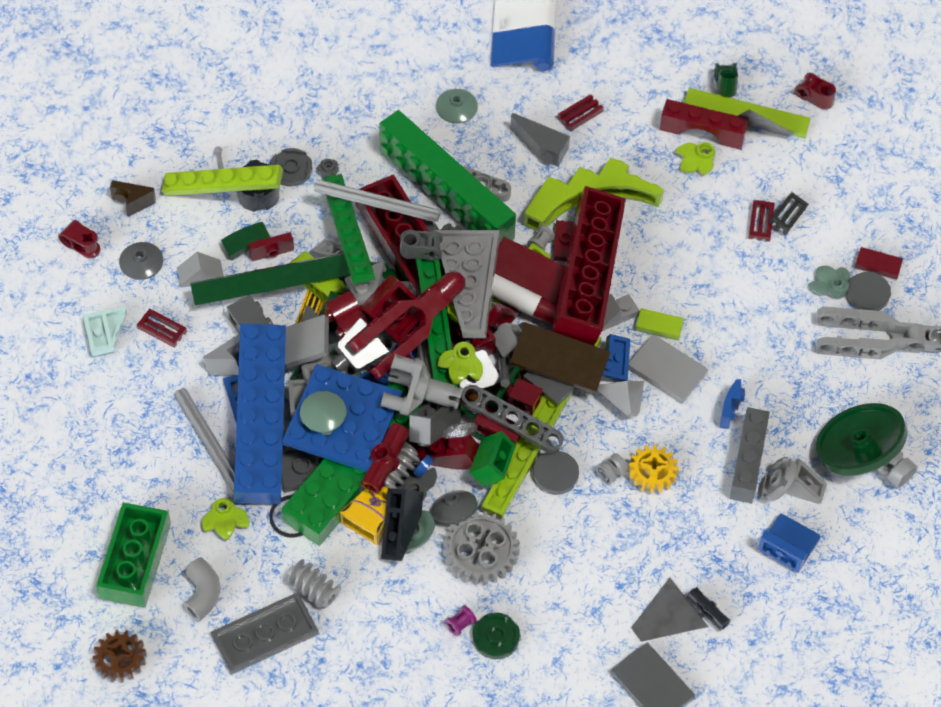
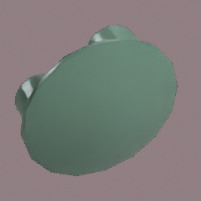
M318 391L310 394L300 407L301 421L309 429L321 432L323 435L331 434L333 430L337 429L344 422L346 417L344 401L337 394L329 391Z

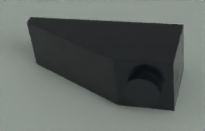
M388 488L381 559L403 560L422 515L424 492Z

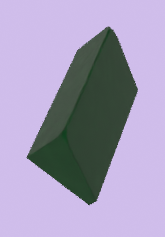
M518 366L508 369L510 385L514 386L517 379H520V369ZM498 383L491 394L506 401V393L509 386L502 387L501 383ZM489 403L486 405L491 410L497 412L498 407L495 404Z

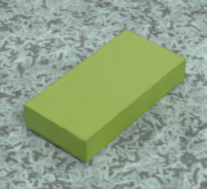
M641 308L635 330L679 340L684 318Z

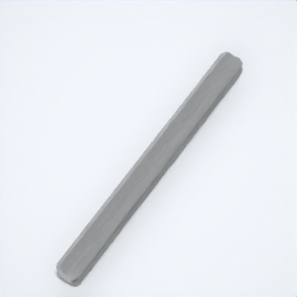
M319 179L314 184V191L434 222H438L440 218L439 209Z
M181 388L175 392L176 399L234 493L235 468L187 389Z

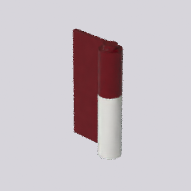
M503 236L498 247L492 297L553 327L565 266Z

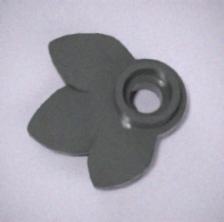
M407 469L410 477H400L404 484L396 483L395 486L397 489L424 492V500L427 491L436 483V469H428L421 477L415 475L412 470Z

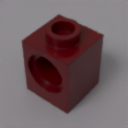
M518 378L514 386H509L506 397L509 404L532 416L542 399L543 388Z

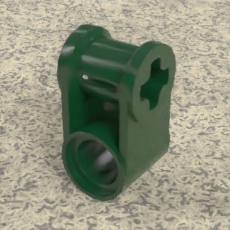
M715 63L714 80L717 84L719 95L723 97H733L736 95L738 83L736 63H732V65H719V63Z

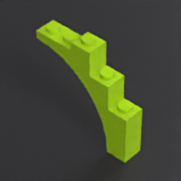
M610 157L599 175L591 170L579 167L568 185L559 179L548 176L524 212L523 225L536 232L540 226L549 227L563 213L577 206L585 186L629 200L644 202L658 208L663 200L664 189L657 184L641 179L637 175L630 174L629 165L621 160Z

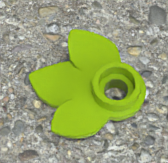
M702 142L699 145L685 143L676 148V152L684 158L680 166L682 172L693 173L699 170L701 174L706 175L712 171L714 166L713 159L716 153L712 144L708 142Z
M468 342L456 344L453 350L442 353L438 361V367L448 369L449 377L454 385L462 382L468 375L472 379L480 381L483 374L482 362L475 356L476 352L473 345ZM465 349L468 351V355L463 356L460 351Z
M228 498L217 499L212 504V510L202 520L203 531L215 529L224 540H228L231 537L236 526L240 528L249 527V517L245 510L235 507L233 501ZM222 506H226V507H227L225 510H220V509H219V508L222 507Z

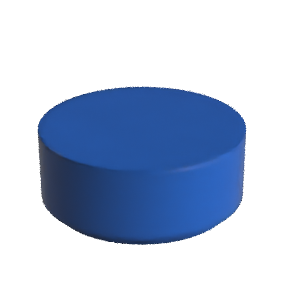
M427 454L413 473L421 477L433 463V458Z

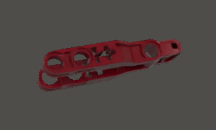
M457 271L448 272L415 300L395 301L348 341L347 344L356 353L410 307H416L422 311L424 316L421 317L420 325L401 340L396 349L389 355H384L381 358L382 361L369 370L375 379L382 377L391 369L395 354L405 357L429 337L434 316L443 310L465 288L464 276Z

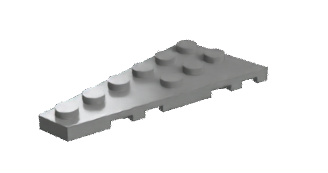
M433 230L441 233L443 236L440 250L442 251L441 261L445 274L457 271L465 278V288L453 299L463 338H486L500 240L499 230Z

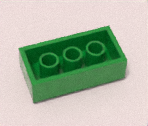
M122 502L96 585L99 599L146 608L171 526L169 511Z

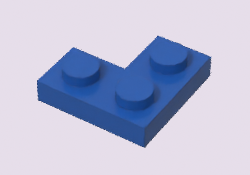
M609 334L606 337L605 350L611 353L602 378L617 382L628 381L630 338Z

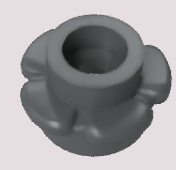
M324 159L318 165V171L323 177L337 175L339 171L338 162L334 159Z

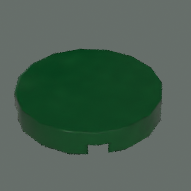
M499 612L488 613L474 625L472 632L473 645L486 658L493 660L504 659L512 655L518 648L520 642L519 626L507 614Z

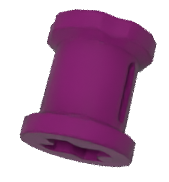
M466 605L460 607V611L453 617L445 619L447 627L455 636L461 635V631L464 628L477 622L474 613Z

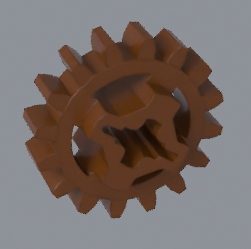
M115 630L114 636L106 633L107 639H99L100 647H94L96 655L93 656V661L96 663L97 672L102 671L101 674L104 679L110 675L111 682H114L116 677L120 678L121 683L124 682L126 676L131 680L134 679L133 672L141 673L139 665L146 664L144 657L147 656L146 649L143 648V641H138L137 634H133L130 637L128 630H125L123 635H120L119 630ZM129 645L135 649L136 653L129 649ZM104 659H106L107 662H110V667L106 665Z

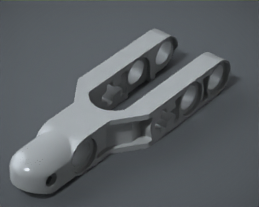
M822 307L817 310V323L821 326L883 331L891 337L890 340L871 338L848 339L842 338V336H837V338L822 337L817 339V352L820 354L881 360L896 351L920 353L923 351L941 352V327L899 322L884 311Z

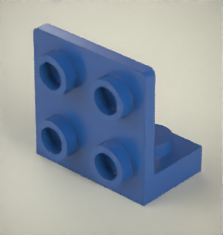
M781 513L770 530H765L762 534L757 550L799 573L819 542L821 535Z

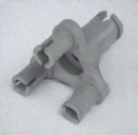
M395 354L388 381L408 386V396L402 398L384 392L380 407L400 411V414L406 416L420 406L423 400L446 407L453 406V409H457L463 387L457 388L453 384L430 378V374L422 359L416 358L414 360Z

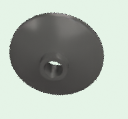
M148 242L133 243L122 251L119 258L120 268L129 278L136 280L149 279L155 276L163 266L162 252L157 246Z
M451 491L440 496L433 503L431 511L433 517L438 522L453 524L464 521L472 516L477 509L478 503L476 497L468 491Z

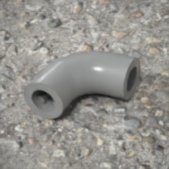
M199 557L186 570V575L196 584L197 590L184 603L186 610L197 621H201L217 604L221 590L219 576L205 559Z

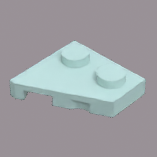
M125 306L83 315L92 356L115 352L127 314Z

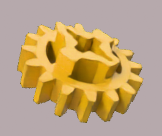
M654 444L653 449H649L645 445L644 451L637 449L636 455L631 456V463L628 466L630 471L629 478L634 479L635 486L642 485L641 491L650 488V493L652 494L654 489H658L662 493L664 486L670 489L671 484L676 482L679 467H677L678 460L672 459L673 452L665 453L666 447L658 450L657 444Z

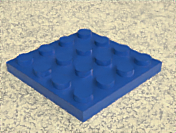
M316 364L282 440L283 445L367 472L373 462L371 451L377 444L382 443L397 411L380 407L384 392L403 397V391ZM318 391H329L337 394L346 406L344 422L329 435H323L321 432L309 429L300 419V407L303 401L310 394Z

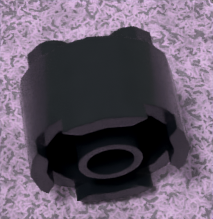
M251 160L243 167L268 166L269 164L259 160ZM280 188L236 192L239 203L245 209L256 212V209L266 208V210H269L275 206L279 200Z

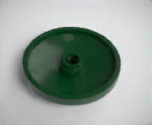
M880 403L857 405L842 411L825 424L816 440V452L822 465L835 474L853 476L869 473L883 467L900 453L907 440V426L901 413L889 405Z

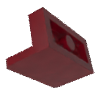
M485 407L489 413H495V411ZM480 413L474 421L472 430L485 437L502 431L514 444H517L520 438L519 434ZM506 418V421H507L509 424H515V423H516V422H514V421H512V420Z

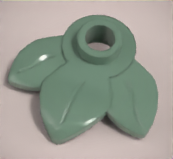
M819 266L816 270L818 279L808 284V287L818 294L830 293L832 297L842 298L849 291L848 281L850 279V272L844 267L835 270L830 266Z

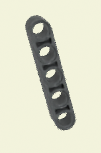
M468 385L462 390L461 403L470 411L476 414L480 413L519 434L521 439L547 453H557L561 449L564 439L562 433L476 385ZM473 392L478 396V399L474 402H469L466 400L465 395ZM493 403L498 407V410L495 413H489L485 406ZM513 414L517 416L518 422L509 424L506 421V416ZM533 425L538 428L539 432L536 435H529L526 428ZM551 436L556 437L559 444L554 447L549 446L546 439Z

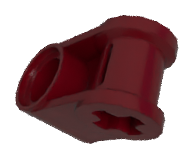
M807 73L802 83L794 88L799 98L814 104L820 109L827 110L834 105L835 85L813 73Z
M72 220L58 234L61 243L85 258H95L100 254L101 248L97 243L98 236L96 232L85 227L77 220Z

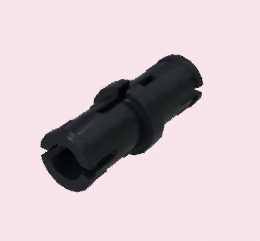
M698 587L693 588L688 593L686 598L701 611L700 614L703 617H707L720 631L729 625L731 620Z

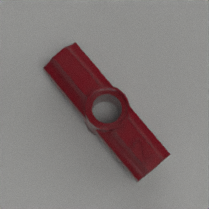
M392 423L382 443L377 444L372 449L371 458L373 462L361 482L363 488L378 494L389 473L398 468L400 464L398 455L409 435L407 428L400 424Z

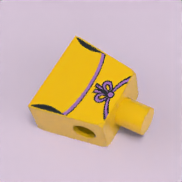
M383 486L378 494L367 489L363 490L340 512L341 524L378 545L383 537L388 488Z

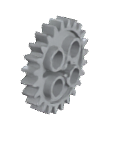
M476 511L474 518L469 517L465 521L458 522L457 526L451 524V532H446L445 538L447 540L443 541V547L445 548L443 549V556H446V565L452 564L451 572L458 570V578L466 575L467 583L474 578L476 585L479 584L480 579H483L485 584L488 585L489 578H492L495 582H498V575L505 578L506 570L513 571L512 564H517L518 557L516 556H519L520 549L517 548L520 542L516 539L517 532H511L512 524L504 526L505 518L497 521L495 513L491 518H488L486 511L483 517H479ZM487 531H490L486 538L485 546L482 547L481 552L479 554L478 562L476 565H473L475 559L477 558V551L482 546L484 536ZM477 532L480 535L472 536L470 533ZM493 540H499V541H501L502 543H500V544H494V543H492V541H493ZM469 552L471 555L463 556L461 553ZM488 559L493 561V563L485 564L483 561Z

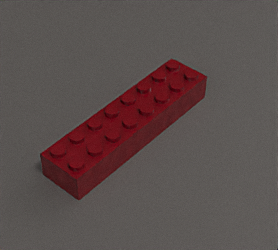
M588 186L584 187L576 206L552 332L595 346L603 330L626 198Z

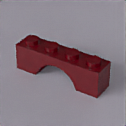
M666 99L659 130L680 135L689 129H700L714 135L720 142V145L741 150L749 118Z

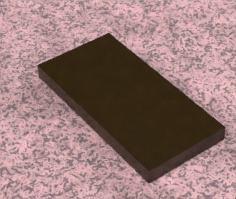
M525 322L510 360V365L518 366L521 369L596 394L611 352Z

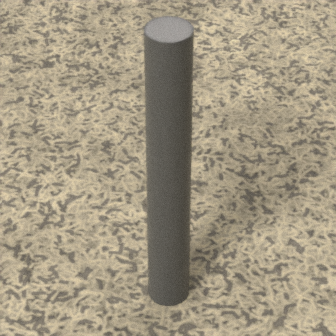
M500 355L498 358L500 382L502 387H508L510 385L508 359Z

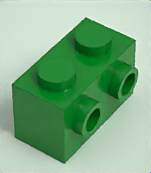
M502 431L481 439L469 473L483 487L497 484L504 480L516 444Z

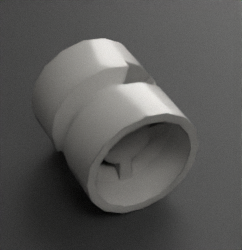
M901 451L893 460L877 469L882 475L887 474L888 480L896 488L906 484L918 469V466L909 458H903L904 454Z

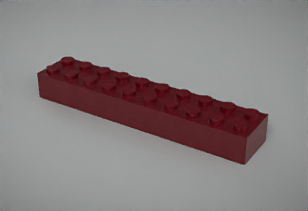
M394 174L359 188V190L411 202ZM355 202L357 209L401 281L410 282L416 291V297H418L421 293L416 259H407L400 254V237L406 230L429 231L423 220L418 217ZM440 258L439 264L442 277L445 274V271ZM448 318L452 350L456 344L470 340L475 348V352L485 350L488 355L495 353L496 338L489 326H487L486 338H463L460 325Z

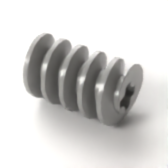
M404 443L398 455L400 459L398 468L389 473L383 486L397 489L396 483L404 484L400 478L401 476L410 477L406 470H415L412 462L418 464L421 462L417 457V451L408 443Z
M304 559L300 560L289 572L287 582L290 585H294L296 590L301 591L302 595L308 596V599L311 602H315L318 608L328 607L336 599L341 586L337 585L332 589L334 584L332 579L325 583L326 574L318 577L320 569L316 568L311 572L313 564L309 562L304 566Z

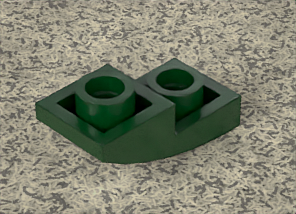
M259 222L221 239V242L229 257L233 260L249 250V243L270 238L271 236L265 224Z

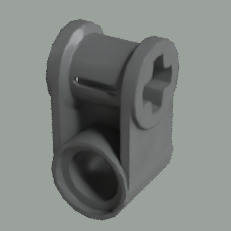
M406 230L400 237V254L407 259L439 260L442 257L440 243L443 241V236L436 231Z

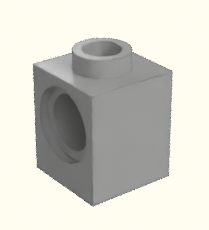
M503 323L498 326L494 333L496 338L495 345L503 358H512L522 332L519 325Z

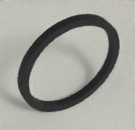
M293 495L281 497V502L289 500ZM273 504L269 513L272 528L284 537L297 538L303 536L300 532L286 533L277 528L273 521V513L279 504Z

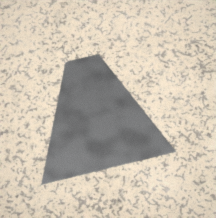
M750 109L738 115L749 118L748 126L788 137L794 134Z
M669 577L631 629L642 642L706 628L708 625Z

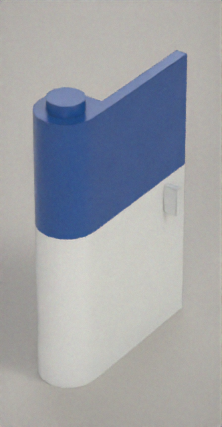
M495 0L491 54L492 67L531 61L535 68L541 71H546L553 67L557 0Z

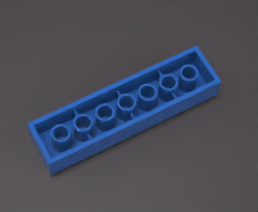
M240 323L234 503L281 504L286 325Z

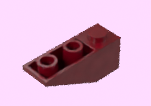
M470 434L442 437L431 446H420L418 443L411 441L408 443L417 451V457L420 461L428 454L433 458V463L430 466L455 470L471 469L479 444Z

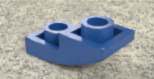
M736 379L726 395L719 428L729 429L730 420H735V410L739 409L740 402H744L745 388H741V379Z

